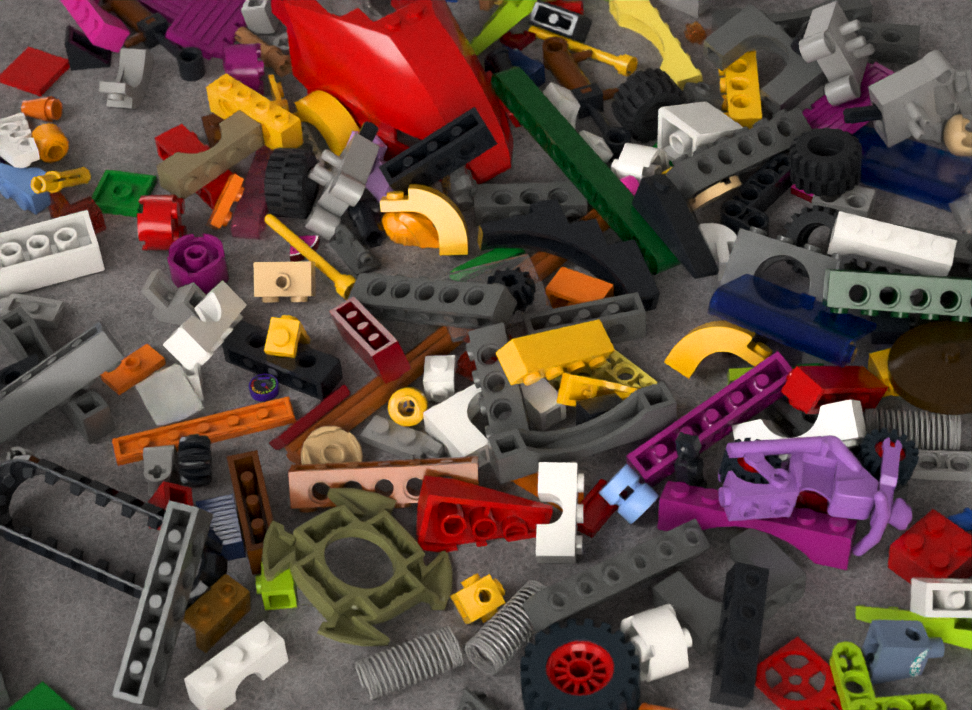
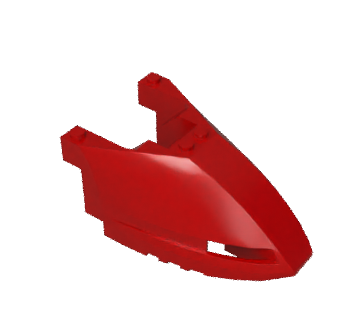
M270 0L272 13L287 28L293 76L307 89L308 95L320 90L337 99L349 112L359 129H361L365 121L374 123L378 127L376 135L388 147L383 160L389 161L410 148L397 141L396 129L422 140L475 107L498 144L466 163V168L471 171L472 177L476 180L477 184H482L511 168L514 141L508 118L497 99L484 68L445 0H391V6L396 11L374 22L359 8L342 16H337L329 13L316 0Z

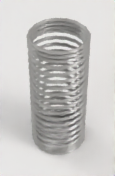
M866 408L864 411L866 432L869 434L875 429V426L879 432L880 418L881 428H885L887 418L888 433L891 430V420L893 429L896 430L898 417V436L901 437L903 418L904 434L907 435L909 419L910 440H913L915 417V448H918L919 422L921 418L920 449H924L926 419L927 450L930 449L931 418L933 427L932 450H935L936 422L938 417L937 449L941 450L942 419L944 420L943 450H947V424L950 443L949 451H959L961 415L934 414L933 412L928 413V411H925L923 414L921 410L918 414L916 410L913 413L910 410L907 413L905 410H902L900 414L898 409L896 412L892 409L890 413L887 409L884 413L882 409L878 412L873 408Z
M536 580L526 582L495 616L465 644V653L475 667L483 670L487 675H496L502 669V666L506 665V662L510 661V658L514 657V654L518 653L521 647L536 634L535 629L531 628L528 623H531V621L528 620L529 617L520 600L525 602L532 594H535L529 588L535 589L538 592L548 588L543 583ZM476 647L479 648V650L481 651V653H482L486 658H488V659H490V660L492 661V663L494 664V666L488 664V663L483 659V657H482V656L479 654V652L477 651ZM501 648L506 651L507 655L504 654ZM482 664H484V665L488 664L489 666H487V667H488L489 669L485 668Z
M446 625L443 629H436L435 633L430 632L429 635L425 634L424 637L419 636L418 639L414 638L413 641L408 640V643L403 642L402 646L397 644V647L392 646L391 650L386 648L385 652L380 651V654L375 653L374 656L369 655V658L364 657L359 659V661L356 660L355 666L362 687L364 689L365 686L368 687L369 694L367 693V698L372 701L379 698V695L383 697L380 681H383L384 692L388 695L389 689L394 693L395 688L400 690V685L403 688L406 687V683L411 686V680L416 684L417 679L422 682L423 678L428 679V675L433 678L434 673L436 675L439 674V670L444 673L445 669L447 671L450 670V666L453 669L460 665L462 666L464 660L455 633L451 627ZM399 648H400L401 651H402L403 658H402L401 654L399 653ZM388 653L391 655L392 663L388 657ZM377 657H378L379 660H380L381 668H380V665H379L378 662H377ZM437 657H438L439 662H440V665H441V667L439 666V668H438V665H437V663H438ZM371 659L373 660V662H374V664H375L376 671H375V669H374V667H373V665H372ZM426 661H427V664H428V667H429L428 673H427V669H426V667H427ZM415 666H416V669H417V672H418L417 678H416V674H415V671H414ZM404 671H405V674H406L405 678L407 677L406 683H405V679H404V676H403Z

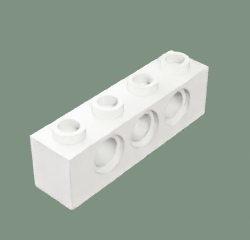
M912 578L910 612L924 617L972 618V579Z

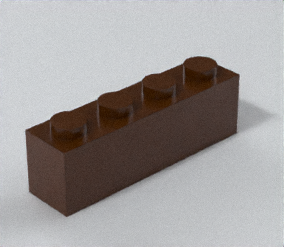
M254 450L227 456L252 575L261 573L264 537L273 520L258 451Z

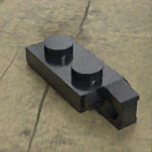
M680 432L675 440L678 454L674 464L677 482H684L691 486L707 489V481L703 477L704 461L700 458L702 446L699 437Z

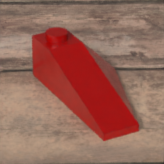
M424 475L418 500L416 541L424 551L452 552L458 551L457 545L476 542V546L481 547L487 546L486 540L504 537L507 542L535 538L537 524H550L553 507L457 479Z

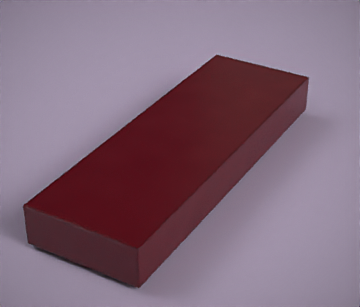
M345 384L335 389L272 439L269 444L275 450L286 447L347 398L351 392Z

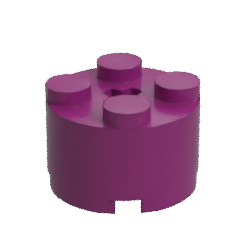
M260 43L223 46L224 73L263 96L264 84L263 80H259L261 76H264L263 60H258L261 59Z
M203 233V237H194V234H188L171 244L167 259L172 282L177 288L194 282L207 295L222 280L225 283L229 280L223 244L215 236Z

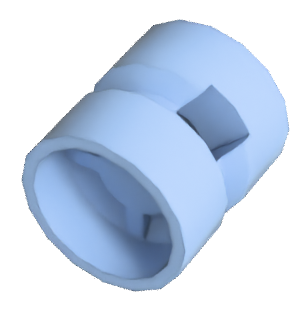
M626 464L605 484L598 494L610 505L617 504L619 506L618 513L629 524H632L653 504L659 494L647 483L641 484L639 482L640 476ZM629 485L633 491L624 499L620 493Z

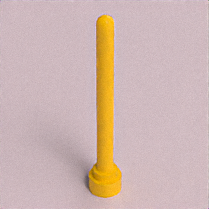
M531 26L528 30L535 33L536 38L541 40L554 36L562 37L568 42V50L574 52L590 49L593 52V57L591 58L614 66L615 70L623 76L629 77L637 69L638 60L631 55L615 56L535 26Z
M267 214L264 219L265 223L307 260L315 262V267L335 283L336 292L343 299L347 300L356 279L352 275H342L273 214Z

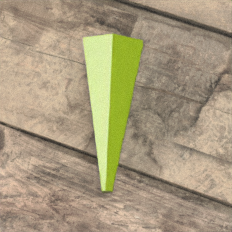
M504 0L483 25V30L479 35L470 41L476 56L531 13L537 0Z
M865 605L856 606L855 619L868 623H871L872 620L919 621L923 624L928 638L940 637L944 643L972 650V618L924 617L910 612V610L898 609V607L888 606V608Z

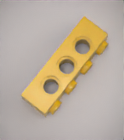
M756 50L743 54L723 71L718 68L719 76H724L720 77V94L725 93V95H721L724 99L721 111H727L723 113L742 127L747 126L748 129H752V125L762 119Z
M225 73L206 86L211 112L225 120L237 111H242L261 124L264 144L273 151L275 148L297 149L304 144L300 118Z

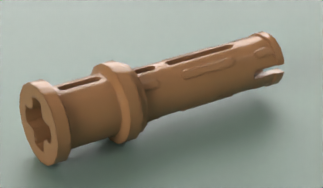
M246 27L237 29L235 34L238 36H235V40L239 43H260L263 65L267 68H273L275 74L279 77H284L292 72L290 56L282 54L279 47L275 45L269 46Z

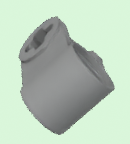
M175 444L144 447V477L148 482V494L151 498L163 481L176 484V472L178 469H176L175 462H178Z

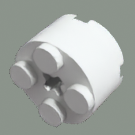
M626 143L619 159L613 160L611 171L618 179L632 175L640 184L642 177L660 175L664 170L668 169L669 159L665 150Z
M671 604L659 606L622 620L620 631L625 634V641L633 643L635 655L639 656L641 681H653L689 667L687 649L692 647V638L686 628L681 629Z

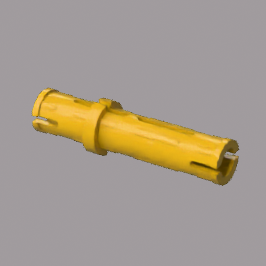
M85 167L63 172L49 171L45 175L33 177L31 188L37 194L47 191L56 193L63 188L89 183L91 173Z

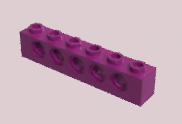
M779 351L775 352L626 455V463L640 476L639 482L641 484L647 483L649 486L654 487L675 472L674 464L678 458L675 440L680 432L699 437L702 446L700 449L701 454L733 432L732 425L747 422L783 397L784 394L781 390L786 383L787 375L793 368Z

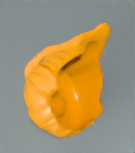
M413 211L386 212L384 214L382 224L386 236L391 241H394V243L403 244L404 246H418L422 249L439 248L438 231L434 227L433 222L425 215Z

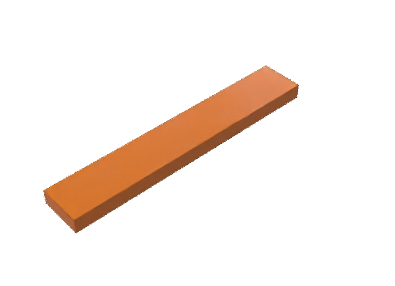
M287 396L114 438L112 443L117 465L120 466L143 460L144 447L175 444L178 452L179 440L182 436H189L190 434L207 435L211 443L292 424L296 419L290 398Z

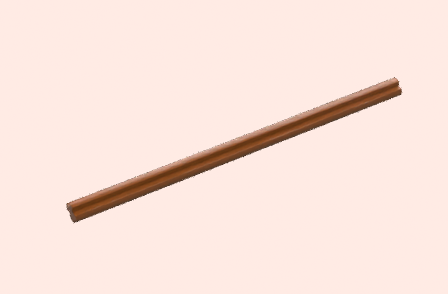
M594 208L578 220L596 219L602 233L610 228ZM538 251L518 267H520L522 272H529L536 286L568 260L547 252ZM439 327L405 354L412 369L405 372L401 378L387 384L376 376L285 447L288 452L286 454L287 458L296 465L302 464L300 454L303 443L312 431L322 426H337L347 433L387 403L393 393L400 388L407 387L424 374L425 356L448 355L469 338V331L476 329Z

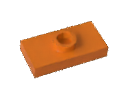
M145 344L121 360L122 362L118 368L111 372L105 371L100 376L106 385L118 395H121L166 365V361L150 345Z

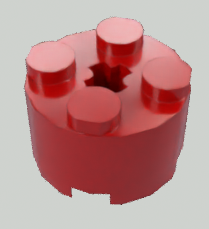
M177 195L140 196L139 204L144 205L143 212L137 213V229L139 241H145L142 250H169L174 241L187 235L186 225H182L181 214L185 213L184 198H178Z

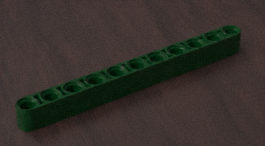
M519 66L493 74L491 85L497 97L622 241L635 239L650 273L657 275L681 265V262L633 207V194Z

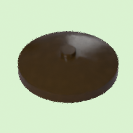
M958 321L930 322L912 328L900 336L891 347L888 356V377L896 393L913 406L928 412L945 415L972 413V323Z

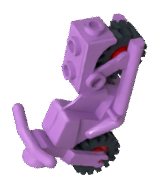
M881 428L880 433L877 429L872 430L871 434L867 433L861 443L857 458L842 440L833 435L772 440L756 439V441H751V438H745L744 442L741 439H737L735 442L727 443L718 471L719 482L724 483L723 487L719 488V503L724 507L728 521L776 517L789 518L796 504L798 494L805 490L815 491L828 500L827 512L832 517L865 520L871 513V530L869 534L852 548L853 554L859 557L880 542L887 523L899 531L905 530L908 523H911L912 510L910 505L906 504L902 498H896L893 502L894 490L899 487V484L904 486L911 479L919 459L918 448H914L915 443L913 440L906 441L908 437L906 434L903 433L900 437L897 435L898 430L892 429V432L888 433L887 428ZM788 454L786 462H782L781 458H777L778 455Z

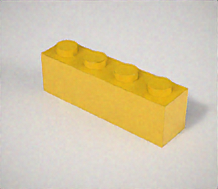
M600 319L513 338L499 349L496 355L511 386L520 383L529 386L544 377L547 380L555 379L561 376L563 372L576 374L585 367H590L591 370L597 369L607 363L605 358L611 355L615 349Z

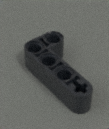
M780 153L771 157L727 198L720 208V224L730 228L736 235H738L740 228L749 231L750 227L753 226L767 231L766 236L769 237V217L764 212L793 185L790 177V155Z

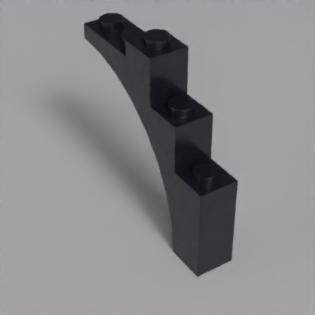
M557 198L540 200L530 204L529 214H519L511 218L497 221L490 220L479 224L477 243L481 251L498 248H524L547 252L577 264L600 280L614 284L615 296L638 292L645 312L654 310L657 307L660 293L635 239L618 241L608 245L596 219L580 220L573 224H568Z

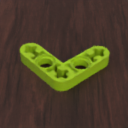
M846 641L839 642L834 646L829 662L843 710H888L891 708L899 710H924V707H929L930 710H947L944 700L935 694L925 693L876 697L861 649L856 644ZM841 655H845L847 660H852L849 671H847V661ZM856 682L862 686L863 692L853 693L847 689L845 684Z

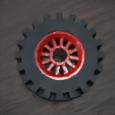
M585 618L584 625H576V619L566 620L567 627L560 628L558 622L549 626L550 634L546 635L541 630L535 635V644L531 642L527 644L525 656L521 657L520 662L521 691L525 710H638L640 698L639 656L635 655V646L631 641L625 644V634L619 629L614 634H611V625L602 622L600 628L594 627V619Z

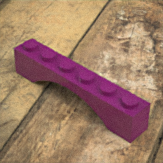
M667 481L660 496L658 530L669 531L695 518L702 530L732 526L756 529L787 541L802 551L815 564L842 570L848 569L853 553L852 548L855 541L857 520L832 517L829 514L815 512L811 509L794 507L789 518L776 517L728 521L724 507L719 503L718 490L691 486L684 482Z

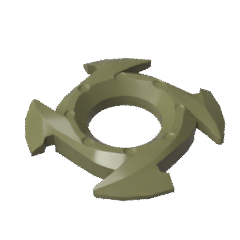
M331 488L328 490L327 496L337 507L331 508L295 528L293 534L285 532L282 524L272 520L264 537L262 563L266 580L272 581L289 568L299 589L328 621L321 623L317 634L341 643L358 646H388L390 639L372 625L386 622L420 602L429 603L431 610H445L452 591L453 572L448 553L446 551L440 552L430 564L425 566L423 561L425 553L418 542L391 516L397 501L376 492L355 488ZM356 537L371 541L382 548L390 558L393 566V576L385 584L374 588H358L348 585L333 575L328 568L324 556L325 549L334 541L342 538Z

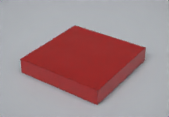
M28 47L0 74V83L41 97L70 68L68 59Z

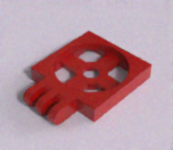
M798 636L757 665L755 686L781 710H836L834 706L838 710H843L838 693L835 692L837 689L830 665ZM789 655H801L809 662L798 669L792 668L783 659ZM771 668L782 677V681L772 689L766 680V672ZM818 672H821L825 676V684L817 692L809 684V679ZM791 676H799L802 682L798 685H793L789 682V678ZM790 692H798L805 699L791 700L784 697Z

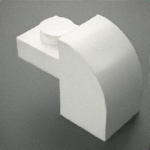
M701 223L700 227L719 268L717 274L718 281H721L737 235L724 225Z

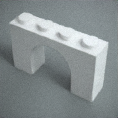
M544 378L529 386L521 383L528 417L540 431H544L566 418V405L557 403L558 391ZM475 384L438 405L432 406L429 410L423 412L425 431L435 441L443 444V450L450 458L479 456L480 468L489 463L490 458L487 438L471 422L473 417L481 411L478 398L483 397L481 388H476ZM497 384L493 387L492 392L501 391L505 384Z

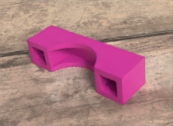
M60 0L93 45L119 53L130 31L120 19L97 5L100 0Z

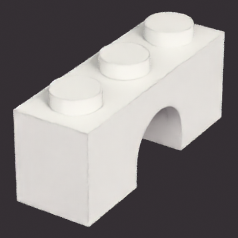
M539 462V501L555 503L562 508L563 513L552 524H537V563L576 564V555H582L583 535H577V523H583L584 505L578 504V492L584 493V473H579L577 463Z
M264 621L260 622L184 679L190 701L199 710H225L237 701L236 690L243 679L255 673L261 680H264L288 662L284 639Z

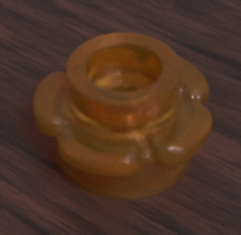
M698 21L686 24L687 30L684 31L686 39L691 44L697 42L699 45H702L701 42L707 38V35Z

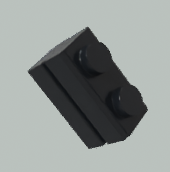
M537 0L528 24L584 44L592 25V20L579 13Z

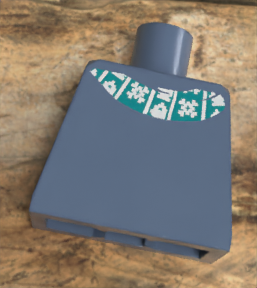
M872 620L861 651L871 683L875 685L922 675L928 659L943 657L944 644L940 637L928 638L923 624L919 621Z

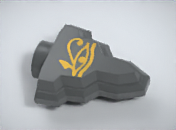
M465 164L442 178L441 181L443 194L449 197L460 211L468 210L474 206L473 196L478 189L476 180L473 179L471 171L466 168Z

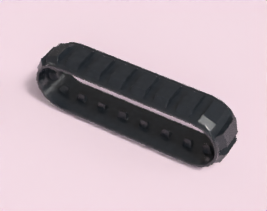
M33 455L14 456L12 460L0 463V536L20 547L140 599L143 588L134 584L136 574L126 570L119 578L108 573L109 562L100 559L92 566L82 561L84 553L82 550L74 547L67 555L57 550V539L49 536L43 543L31 539L33 529L23 525L19 531L15 530L12 524L13 519L9 513V505L13 493L21 483L28 478L42 474L45 475L44 482L54 486L59 479L71 484L70 493L78 497L84 490L95 494V504L105 507L110 501L121 505V515L127 518H131L136 512L147 516V526L155 530L163 522L166 512L164 509L147 502L145 503L122 491L119 492L96 480L93 481L70 469L67 470L46 459L40 460ZM209 531L201 555L200 569L194 579L186 610L202 595L210 591L211 587L223 575L227 574L228 560L222 554L223 545Z

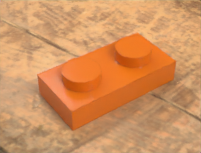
M236 174L229 176L206 226L215 230L220 229L221 226H227L233 212L229 211L233 201L238 202L244 192L245 187L241 186L244 181L243 178Z

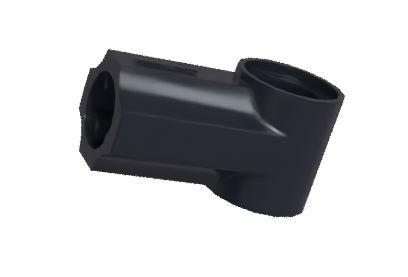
M371 197L359 200L354 207L349 205L348 213L350 220L353 219V228L357 227L363 244L369 245L371 248L380 246L382 241L386 239V232L381 222L376 198Z

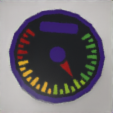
M260 374L253 377L249 383L251 397L259 402L274 399L279 393L278 380L270 374Z

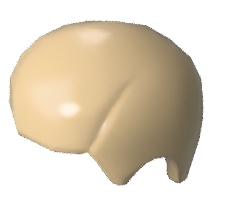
M962 114L953 115L944 127L943 140L951 154L960 157L972 156V132L965 129V125L970 123V120L963 118Z

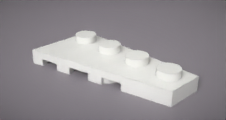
M24 112L0 119V156L14 168H25L30 166L31 162L40 160L38 148L34 138H31L32 133L25 119Z

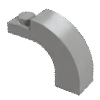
M121 48L119 70L115 82L100 81L99 92L107 95V107L135 109L140 106L151 79L153 53L144 49Z

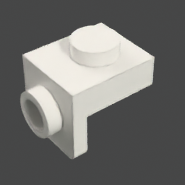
M455 355L425 356L423 385L427 400L443 402L456 394Z

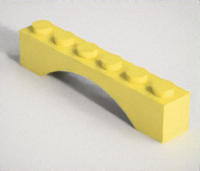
M609 0V11L618 25L643 35L654 44L663 58L660 69L663 72L665 71L682 91L686 82H703L701 71L694 67L689 54L682 50L678 38L673 37L668 24L662 21L657 8H653L649 0Z

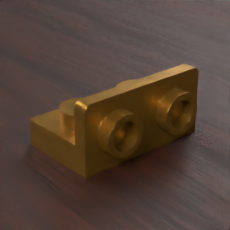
M225 574L211 587L210 591L202 595L185 611L183 621L195 630L197 648L207 653L250 611V591Z

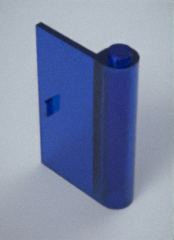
M865 125L852 134V136H856L859 139V143L862 145L861 178L859 183L954 214L958 209H964L968 199L965 189L972 182V159L955 156L951 152L909 139H905L888 148L876 130Z
M747 273L719 286L715 290L708 308V313L712 316L842 368L847 363L852 364L858 352V347L855 346L856 341L874 331L877 326L876 323L850 313H831L830 307L822 305V302L817 301L816 297L804 292L801 294Z

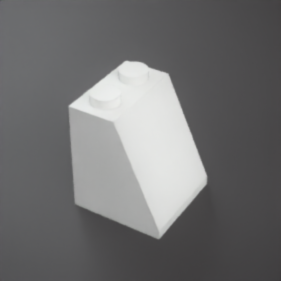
M707 101L665 106L658 109L657 148L665 150L668 159L673 162L684 154H687L688 157L693 156V152L704 145H708L709 148L713 147V143L723 136L727 135L730 139L734 137L733 134L743 127Z

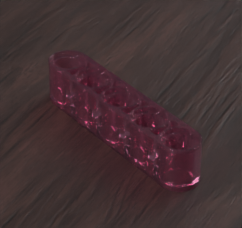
M265 145L256 150L243 186L245 187L244 192L237 203L231 223V232L234 238L262 239L260 234L261 231L265 230L266 223L264 219L269 212L264 193L265 172L268 160L273 153V150Z

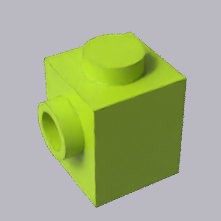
M261 561V575H256L255 582L257 595H262L264 609L297 608V584L291 575L290 569L288 568L272 581H267Z

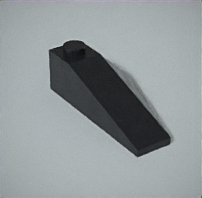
M665 174L642 177L632 201L633 207L694 279L717 275L719 268L697 217L682 193Z

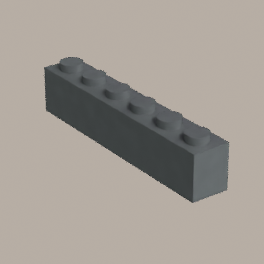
M101 321L0 390V444L6 440L8 442L14 440L21 434L23 428L31 423L36 424L45 418L49 410L55 406H63L71 399L72 394L80 389L85 390L96 382L97 377L105 371L111 372L120 366L121 360L124 359L122 348Z

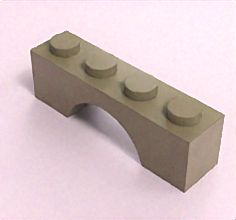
M237 111L219 123L221 139L214 147L195 154L176 152L158 164L156 167L161 187L172 195H177L178 198H184L185 200L265 145L261 124L242 111Z

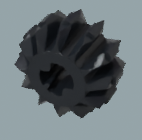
M507 266L505 271L496 269L493 276H488L487 284L500 283L505 285L517 301L513 315H515L517 310L525 312L527 306L533 305L536 287L529 272H522L520 267L510 270Z
M199 434L182 436L178 445L180 481L184 486L201 487L202 485H209L212 480V447L210 439L207 435Z

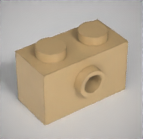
M254 262V297H262V302H280L279 297L291 296V302H308V296H315V262Z

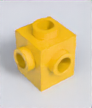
M478 573L461 582L463 589L450 595L466 624L472 623L481 618L483 623L490 620L499 611L498 607L506 603L503 599L505 591L497 578L492 579L490 574L480 578Z

